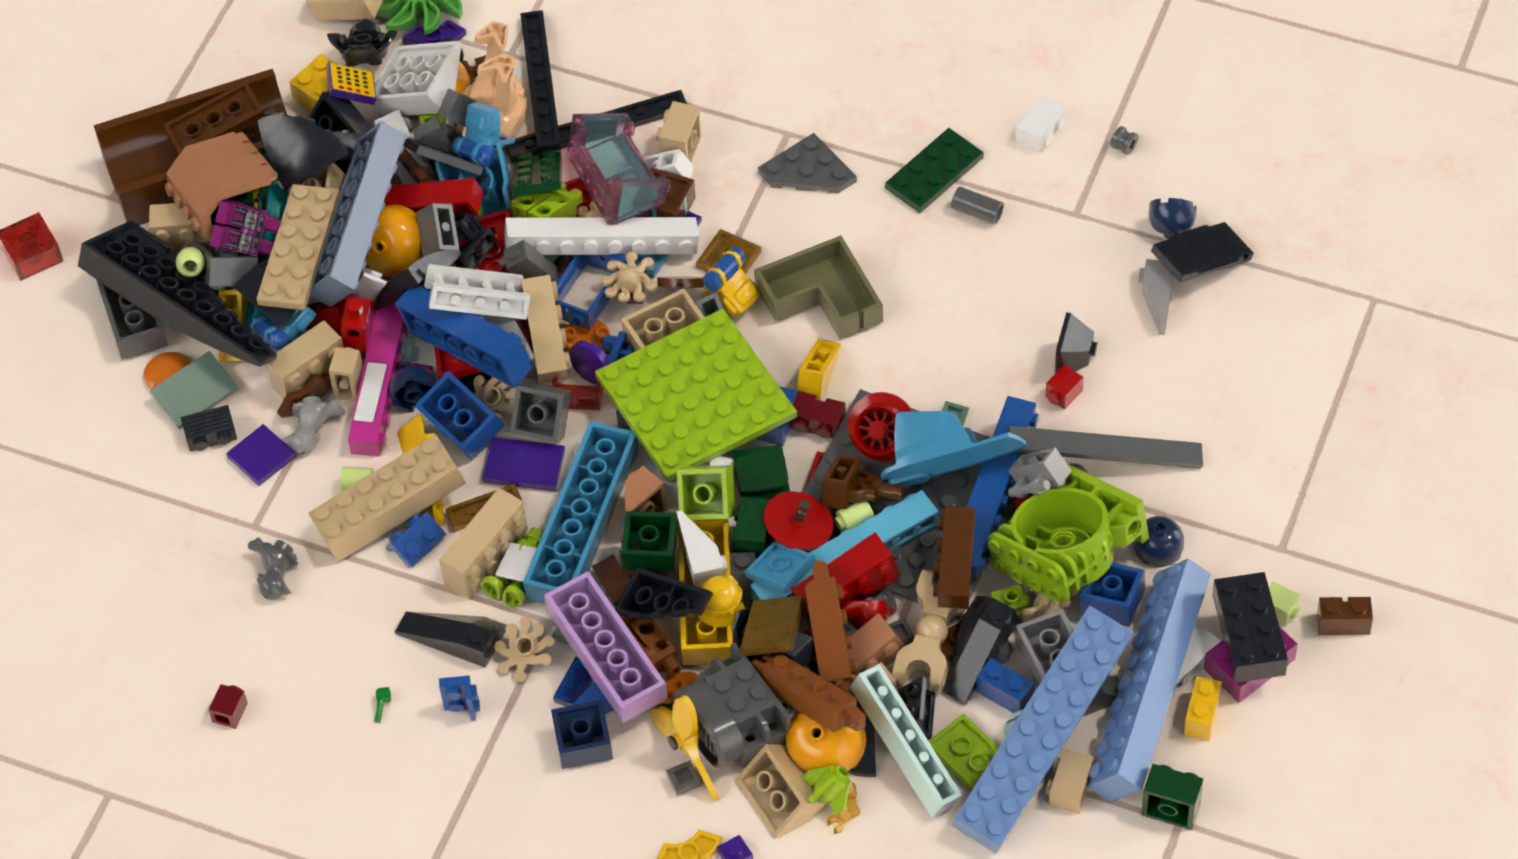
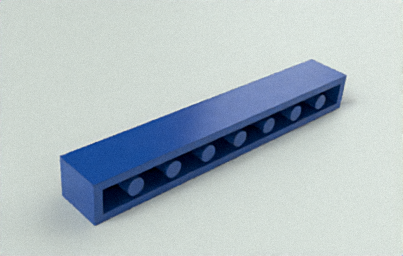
M1007 396L993 437L1007 433L1009 426L1036 428L1039 420V414L1036 413V403ZM1011 453L982 464L967 507L976 508L971 579L977 580L979 572H984L988 558L985 556L987 550L990 551L988 536L1001 526L1003 516L1000 514L1002 509H1007L1010 500L1008 489L1016 484V481L1008 471L1020 455H1024L1022 453Z

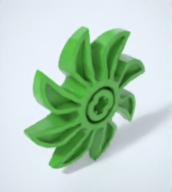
M383 0L376 15L383 18H392L385 25L386 29L390 31L409 30L416 26L417 18L423 17L424 35H427L439 28L441 24L440 12L461 19L463 10L460 0Z

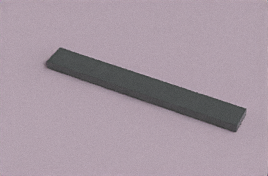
M1009 426L1007 429V433L1015 434L1026 441L1027 446L1013 453L1029 454L1056 447L1062 457L1195 469H1201L1203 466L1202 443L1017 426Z

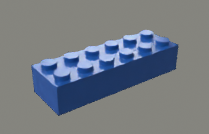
M418 285L413 286L395 303L410 334L512 388H515L533 368L529 360V354L521 344L522 339L516 333H509L503 330L497 323L491 324L479 314L429 309L430 289L422 288Z

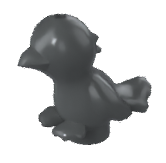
M259 537L250 541L248 549L261 555L262 563L266 570L264 575L259 573L258 576L260 578H257L261 595L268 600H277L282 595L291 594L292 592L286 586L283 577L289 565L297 567L299 563L296 554L293 553V548L282 540H276L274 545L263 542Z

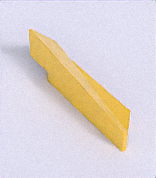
M422 414L415 416L397 432L403 454L435 435L434 433H425ZM442 499L420 512L421 515L427 512L439 526L445 525Z

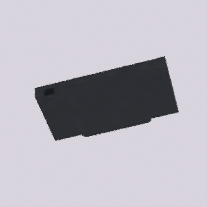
M1226 222L1210 227L1203 225L1168 237V240L1153 244L1151 252L1179 283L1249 261L1254 255V252Z

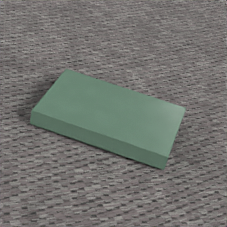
M209 350L152 388L150 394L176 427L181 429L183 425L180 417L211 409L236 392L239 386Z

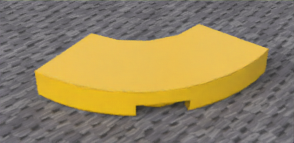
M698 829L695 835L686 842L678 844L664 843L657 859H711L717 853V847L723 843V837Z

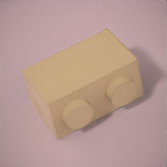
M349 347L335 348L329 368L335 399L356 402L363 371L360 350Z
M1063 749L1061 758L1057 757L1054 762L1053 772L1056 773L1054 780L1049 779L1045 794L1049 795V806L1080 813L1090 778L1089 771L1094 765V756Z

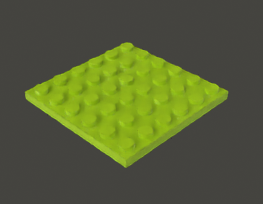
M724 309L708 315L595 371L597 380L667 482L677 478V469L688 466H701L797 417V411Z

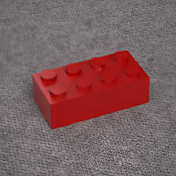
M876 532L827 564L830 578L835 577L836 584L842 585L844 599L839 600L840 609L852 601H863L869 597L872 598L878 590L893 584L897 577L901 575L892 553ZM813 574L791 588L794 596H803L804 606L802 612L810 623L805 586L809 581L814 580Z

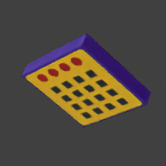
M328 62L326 71L330 96L375 105L377 96L373 71Z

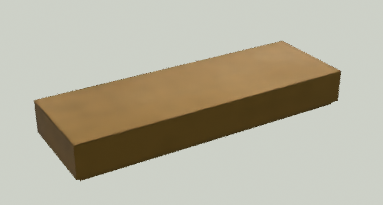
M515 483L501 488L522 500ZM496 490L445 508L453 531L465 529Z

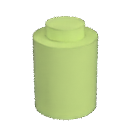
M342 467L340 477L341 491L346 490L372 474L374 469Z
M867 500L853 502L847 509L836 511L837 517L834 518L837 528L843 531L860 525L868 517H874V513Z

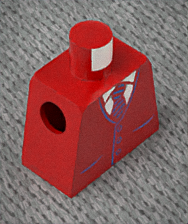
M350 296L346 298L341 322L344 348L349 347L360 350L362 353L367 352L375 315L370 299ZM353 330L359 332V335L354 336Z

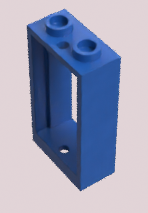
M625 254L574 256L556 283L559 301H555V305L561 306L563 321L577 327L591 329L611 299L605 296V289L608 287L602 288L588 310L562 301L587 265L614 273L616 271L611 272L607 269L608 262L616 260L627 264Z

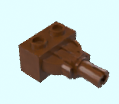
M837 455L823 478V506H830L834 509H847L851 502L866 500L877 502L881 498L902 501L904 498V485L883 483L880 477H874L872 474L861 470V458Z

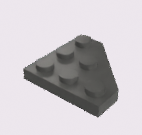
M812 133L758 167V174L772 188L782 189V186L796 187V190L804 191L825 189L829 190V193L838 194L857 182V176L815 133Z

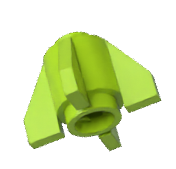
M836 765L808 770L802 778L810 787L815 786L812 790L813 794L808 800L811 803L819 800L824 804H828L831 801L832 803L829 807L837 816L840 815L847 805L851 783L849 772L844 767Z

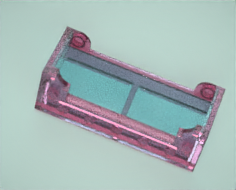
M626 113L573 114L567 157L607 225H617L666 202L667 193L670 192V181L664 174H660L658 178L654 176L631 138L634 135L635 126Z

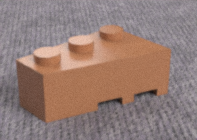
M879 613L850 636L852 649L847 651L849 659H854L856 674L852 675V680L854 681L858 674L881 662L885 667L893 663L897 652L904 646H907Z

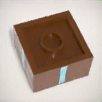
M650 167L632 200L633 217H686L687 211H689L696 198L694 179Z

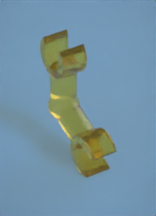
M853 782V791L848 793V809L838 816L832 814L826 820L827 826L834 822L839 823V825L834 827V834L841 833L844 829V824L860 814V808L856 800L857 788Z

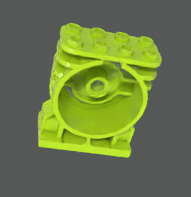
M1069 464L1068 466L1072 471L1065 479L1066 482L1063 486L1056 489L1051 488L1042 494L1030 497L1018 507L1013 517L1008 521V524H1002L998 528V533L992 532L988 536L992 566L998 573H1003L1016 582L1032 588L1035 592L1051 598L1054 602L1062 604L1070 599V594L1075 595L1080 591V587L1096 581L1107 572L1114 559V548L1128 546L1134 540L1143 544L1149 539L1142 499Z

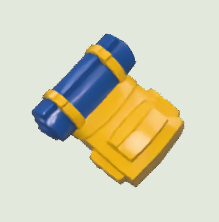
M731 247L703 277V283L706 288L700 293V296L703 297L710 291H716L724 310L736 319L755 302L761 292L741 269L742 264L746 260L744 253L740 248Z

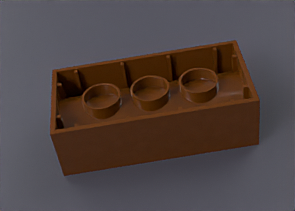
M273 68L93 125L106 169L126 222L132 220L138 225L148 223L150 205L175 203L174 199L167 195L165 184L168 183L166 173L179 156V153L163 126L167 122L247 81L264 112L274 108L276 113L287 115ZM263 141L253 143L263 156L266 153Z

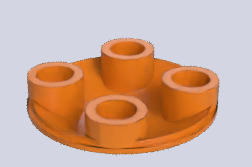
M596 320L590 330L577 327L571 323L564 328L568 350L580 340H586V343L589 345L593 343L602 350L605 335H610L609 328L600 320Z
M164 352L156 355L145 367L144 377L148 387L154 388L190 364V360L178 352Z

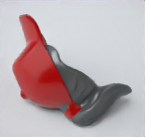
M884 586L878 590L877 597H869L865 601H852L842 609H846L847 620L855 629L859 630L878 613L887 620V617L896 613L897 604L891 591L887 586Z

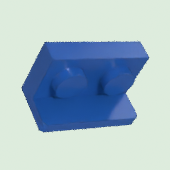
M470 675L439 678V689L444 710L460 712L468 709L471 721H476V712H480V700L477 694V685H472Z

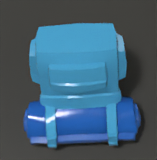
M475 102L468 104L465 136L456 137L451 150L461 158L472 160L478 165L488 166L494 161L496 143L500 142L501 146L513 144L515 139L499 134L500 109L487 103Z
M306 305L305 310H296L283 330L269 318L260 315L249 319L248 326L252 329L251 332L255 337H260L272 348L281 349L286 344L296 340L317 314Z

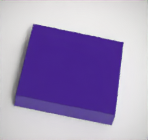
M264 424L226 453L227 458L258 486L296 457L295 451Z

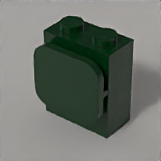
M782 444L733 451L740 503L742 497L772 499L778 494L790 492Z

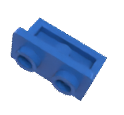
M427 512L421 516L418 514L414 515L406 523L409 527L403 533L399 529L388 539L391 544L386 549L389 552L393 550L409 568L447 535Z

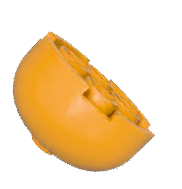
M401 205L385 206L382 213L379 214L377 220L379 226L371 239L373 245L365 257L367 261L366 267L383 274L382 277L392 278L403 268L423 257L417 215L413 210Z
M796 711L792 716L791 726L786 735L788 753L795 764L805 773L811 769L830 765L842 766L849 771L859 763L866 746V732L864 728L856 731L845 726L834 733L799 711Z

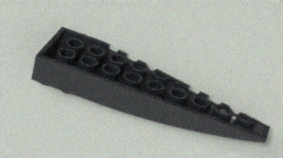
M130 220L82 242L78 267L160 321L214 349L259 367L277 358V354L260 337H254L251 334L252 329L247 324L242 325L237 320L238 315L233 310H227L225 307L226 303L204 281H199L196 276H183L177 270V255H173L170 252L171 247L134 221Z

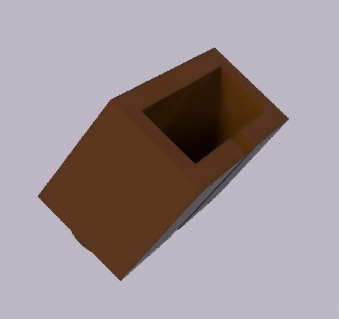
M1319 597L1317 609L1319 635H1370L1373 621L1371 597H1348L1347 601H1343V597Z

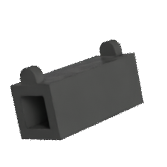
M521 240L503 250L504 257L500 259L499 263L501 266L507 267L513 274L523 275L524 279L550 275L551 282L556 281L557 283L559 280L556 265L525 240Z

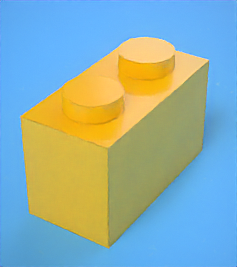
M1196 676L1185 720L1184 736L1210 741L1220 700L1222 681Z

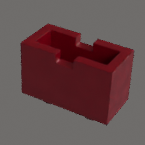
M798 391L793 404L797 411V417L790 420V428L799 432L816 434L822 438L833 439L846 416L845 402L826 398V401L817 400V395Z

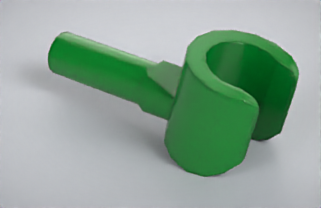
M381 687L376 690L377 709L374 720L376 723L381 722L383 702H391L389 687Z

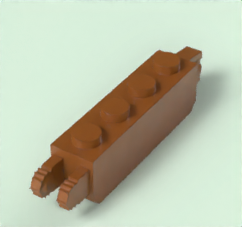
M818 560L812 565L814 580L807 583L805 591L819 675L850 694V683L853 682L852 675L856 674L854 659H849L847 651L852 649L850 633H844L843 625L848 624L846 609H840L839 600L844 599L842 585L836 584L835 577L830 578L827 563Z
M770 653L763 654L761 661L756 659L751 662L777 699L835 733L845 726L856 731H860L865 727L866 715L856 706L857 698L783 654L778 656L771 655Z

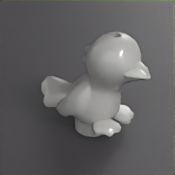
M306 397L301 402L292 406V413L298 417V428L293 434L282 440L299 454L309 453L320 441L319 436H321V433H315V430L327 418L343 416L345 410L337 401L327 404L326 402H321L319 397Z

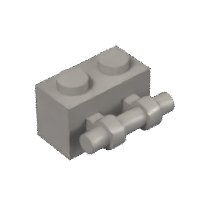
M1056 447L1020 455L1008 471L1016 481L1014 487L1008 489V494L1010 497L1024 498L1030 493L1038 495L1051 488H1060L1065 484V479L1072 470Z

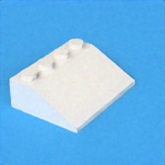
M459 41L397 46L375 83L377 100L375 105L371 106L382 117L397 110L400 111L402 116L437 114L448 88L455 91L461 43Z

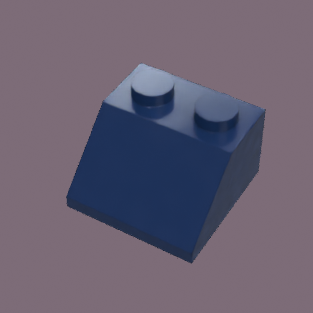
M602 700L551 709L562 769L613 759Z

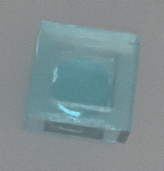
M404 336L400 354L402 368L419 359V347L415 346L414 337Z

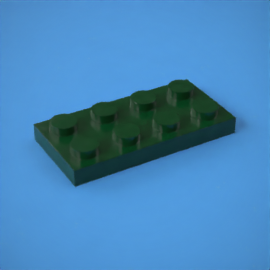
M948 127L886 181L885 189L921 213L984 158V152Z
M554 149L543 151L542 154L532 155L531 153H524L515 158L512 186L514 197L560 190L563 162L561 151L555 152Z

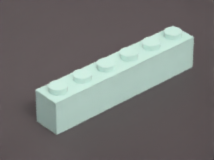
M878 664L858 674L850 685V689L930 817L933 818L952 808L962 797V794L881 665Z

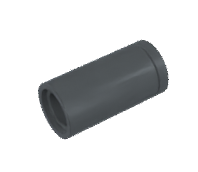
M959 186L953 195L951 208L996 225L1001 218L1004 202Z

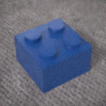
M1112 562L1110 568L1103 576L1083 587L1080 594L1081 616L1084 615L1090 605L1119 624L1130 627L1146 590L1145 570Z

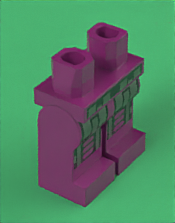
M223 199L219 204L215 220L217 223L214 225L209 246L231 249L256 257L259 254L270 255L275 241L264 239L266 231L277 234L281 220L270 216L271 212L230 199Z

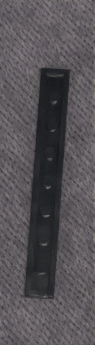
M543 10L520 13L538 153L549 149L559 151L561 150Z
M680 89L558 125L561 149L661 120L666 109H670L673 101L685 104L687 102ZM535 133L514 138L515 143L505 145L512 164L515 162V158H518L521 154H542L538 153Z

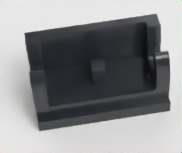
M479 225L477 227L479 234L465 245L461 251L462 254L450 266L477 269L497 243L491 228Z

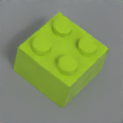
M733 465L688 466L677 469L679 511L681 510L690 520L729 519L734 516Z

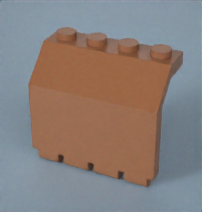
M231 132L186 146L166 173L168 183L165 184V190L167 195L174 199L176 207L182 209L186 220L191 221L196 232L199 231L202 237L206 239L212 237L213 230L210 216L220 201L270 185L271 181L277 179L278 174L243 132L236 134Z

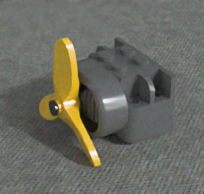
M735 642L731 644L730 658L721 661L718 657L713 658L710 668L698 674L695 681L675 691L673 711L662 705H658L650 711L653 723L668 739L671 748L674 751L680 749L691 759L713 801L719 799V796L702 763L699 750L715 768H724L735 761L742 768H746L765 744L786 745V735L791 726V716L747 657L742 656L741 650Z

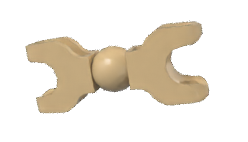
M923 569L916 586L917 600L923 609V618L920 619L916 626L914 641L897 652L892 676L896 679V684L903 685L906 683L910 673L915 670H924L930 674L931 691L941 693L948 676L947 661L941 652V644L948 635L950 620L962 614L966 609L938 607V597H933V585L935 582L933 571Z

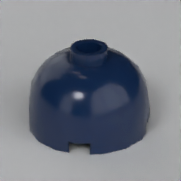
M1161 198L1149 203L1148 215L1151 226L1158 233L1164 234V238L1168 239L1171 235L1190 230L1195 223L1197 206L1193 207V202L1168 198V202L1161 203Z
M417 365L407 366L395 372L389 386L392 405L400 411L414 412L413 408H416L415 405L437 383L433 374L428 369Z
M1153 516L1146 519L1149 539L1143 544L1134 540L1136 556L1147 565L1149 563L1157 564L1156 567L1172 565L1180 559L1184 549V535L1181 527L1173 519L1166 516Z

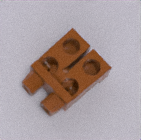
M653 618L639 619L630 624L629 631L658 673L665 670L670 677H674L681 672L676 648L670 643Z

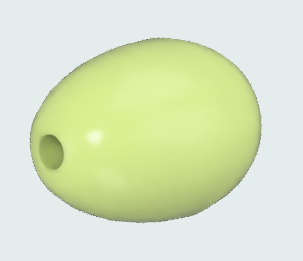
M195 247L182 249L176 257L177 270L183 276L195 277L204 268V256Z

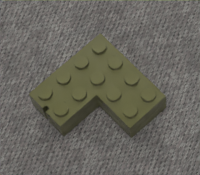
M842 235L754 269L755 285L761 292L760 296L775 322L818 304L839 339L859 332V327L861 326L865 330L883 322V304Z

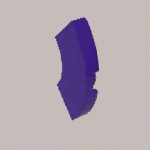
M450 20L440 24L437 30L427 35H424V27L416 24L402 38V42L404 45L439 43L447 38L459 41L467 33L465 28Z

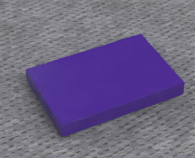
M494 437L491 441L483 474V483L507 486L515 483L516 487L556 491L566 451L565 446Z

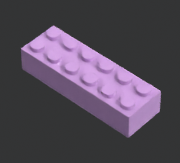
M589 571L544 594L547 612L622 723L668 699L665 681Z

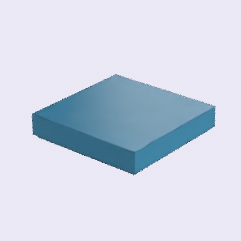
M774 540L744 572L746 578L786 594L814 565L816 558L815 555L797 548H787Z

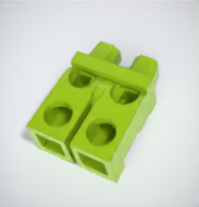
M562 181L560 190L519 196L511 201L512 218H573L577 215L576 206L583 202L582 192L576 188L568 192L565 183Z

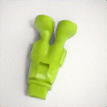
M532 527L528 533H524L522 538L516 543L520 544L519 550H521L523 545L538 548L544 531ZM486 576L480 583L486 595L495 601H498L502 596L503 603L509 607H519L525 600V594L522 591L523 581L514 580L512 585L506 587L510 579L499 576Z

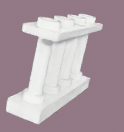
M434 264L427 265L424 286L427 289H431L429 309L527 319L530 294L521 292V279H524L523 275Z

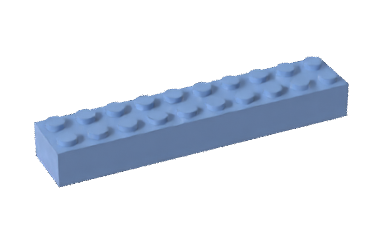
M1189 558L1158 571L1152 582L1154 584L1151 593L1146 599L1147 605L1144 614L1139 620L1140 626L1137 635L1132 641L1133 648L1125 662L1126 669L1123 678L1118 684L1119 690L1116 699L1111 705L1109 721L1104 726V736L1096 750L1097 757L1095 763L1089 771L1090 778L1087 787L1110 802L1140 791L1144 786L1211 573Z
M1089 605L952 823L954 828L997 854L1129 644L1134 632Z

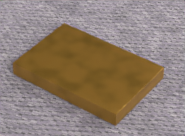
M803 596L754 600L740 648L742 656L792 651L804 606Z

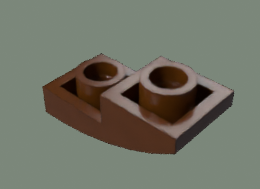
M614 554L591 567L614 606H617L630 580Z

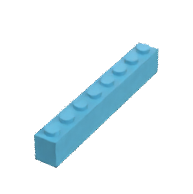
M923 490L915 494H909L903 501L894 506L886 507L878 515L864 519L860 525L844 530L838 537L827 541L809 553L815 555L816 561H825L828 564L874 532L877 533L891 552L939 525V511ZM813 566L798 580V582L794 586H796L797 584H799L800 582H802L803 580H805L813 574ZM755 581L750 585L753 601L794 596L791 589L784 594Z

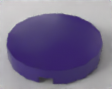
M586 340L577 341L569 350L572 366L584 380L591 384L600 385L595 376V371L610 364L608 357L597 345L593 343L589 345L586 343Z

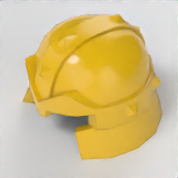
M731 575L714 576L701 586V588L713 592V595L702 616L698 617L710 626L727 627L734 624L738 611L745 609L743 602H741L742 589L738 585V581Z

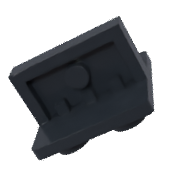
M921 675L898 689L897 692L923 734L929 740L932 738L936 693L926 689L927 677Z

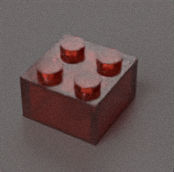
M40 212L0 229L1 248L20 281L63 262L59 245Z

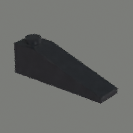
M638 567L615 610L618 614L631 619L702 616L713 592Z

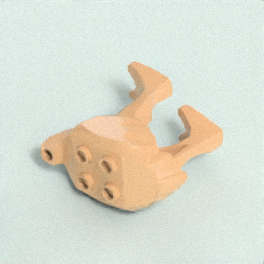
M492 21L475 35V43L488 44L487 54L484 62L478 66V76L474 83L469 85L462 94L477 102L487 103L500 109L499 134L513 138L525 121L527 98L523 97L524 88L513 75L515 59L510 55L501 54V51H504L507 44L508 25ZM458 124L455 131L459 136H465L466 127Z

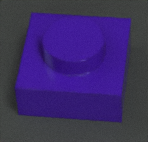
M740 835L717 847V852L722 859H753L752 852Z

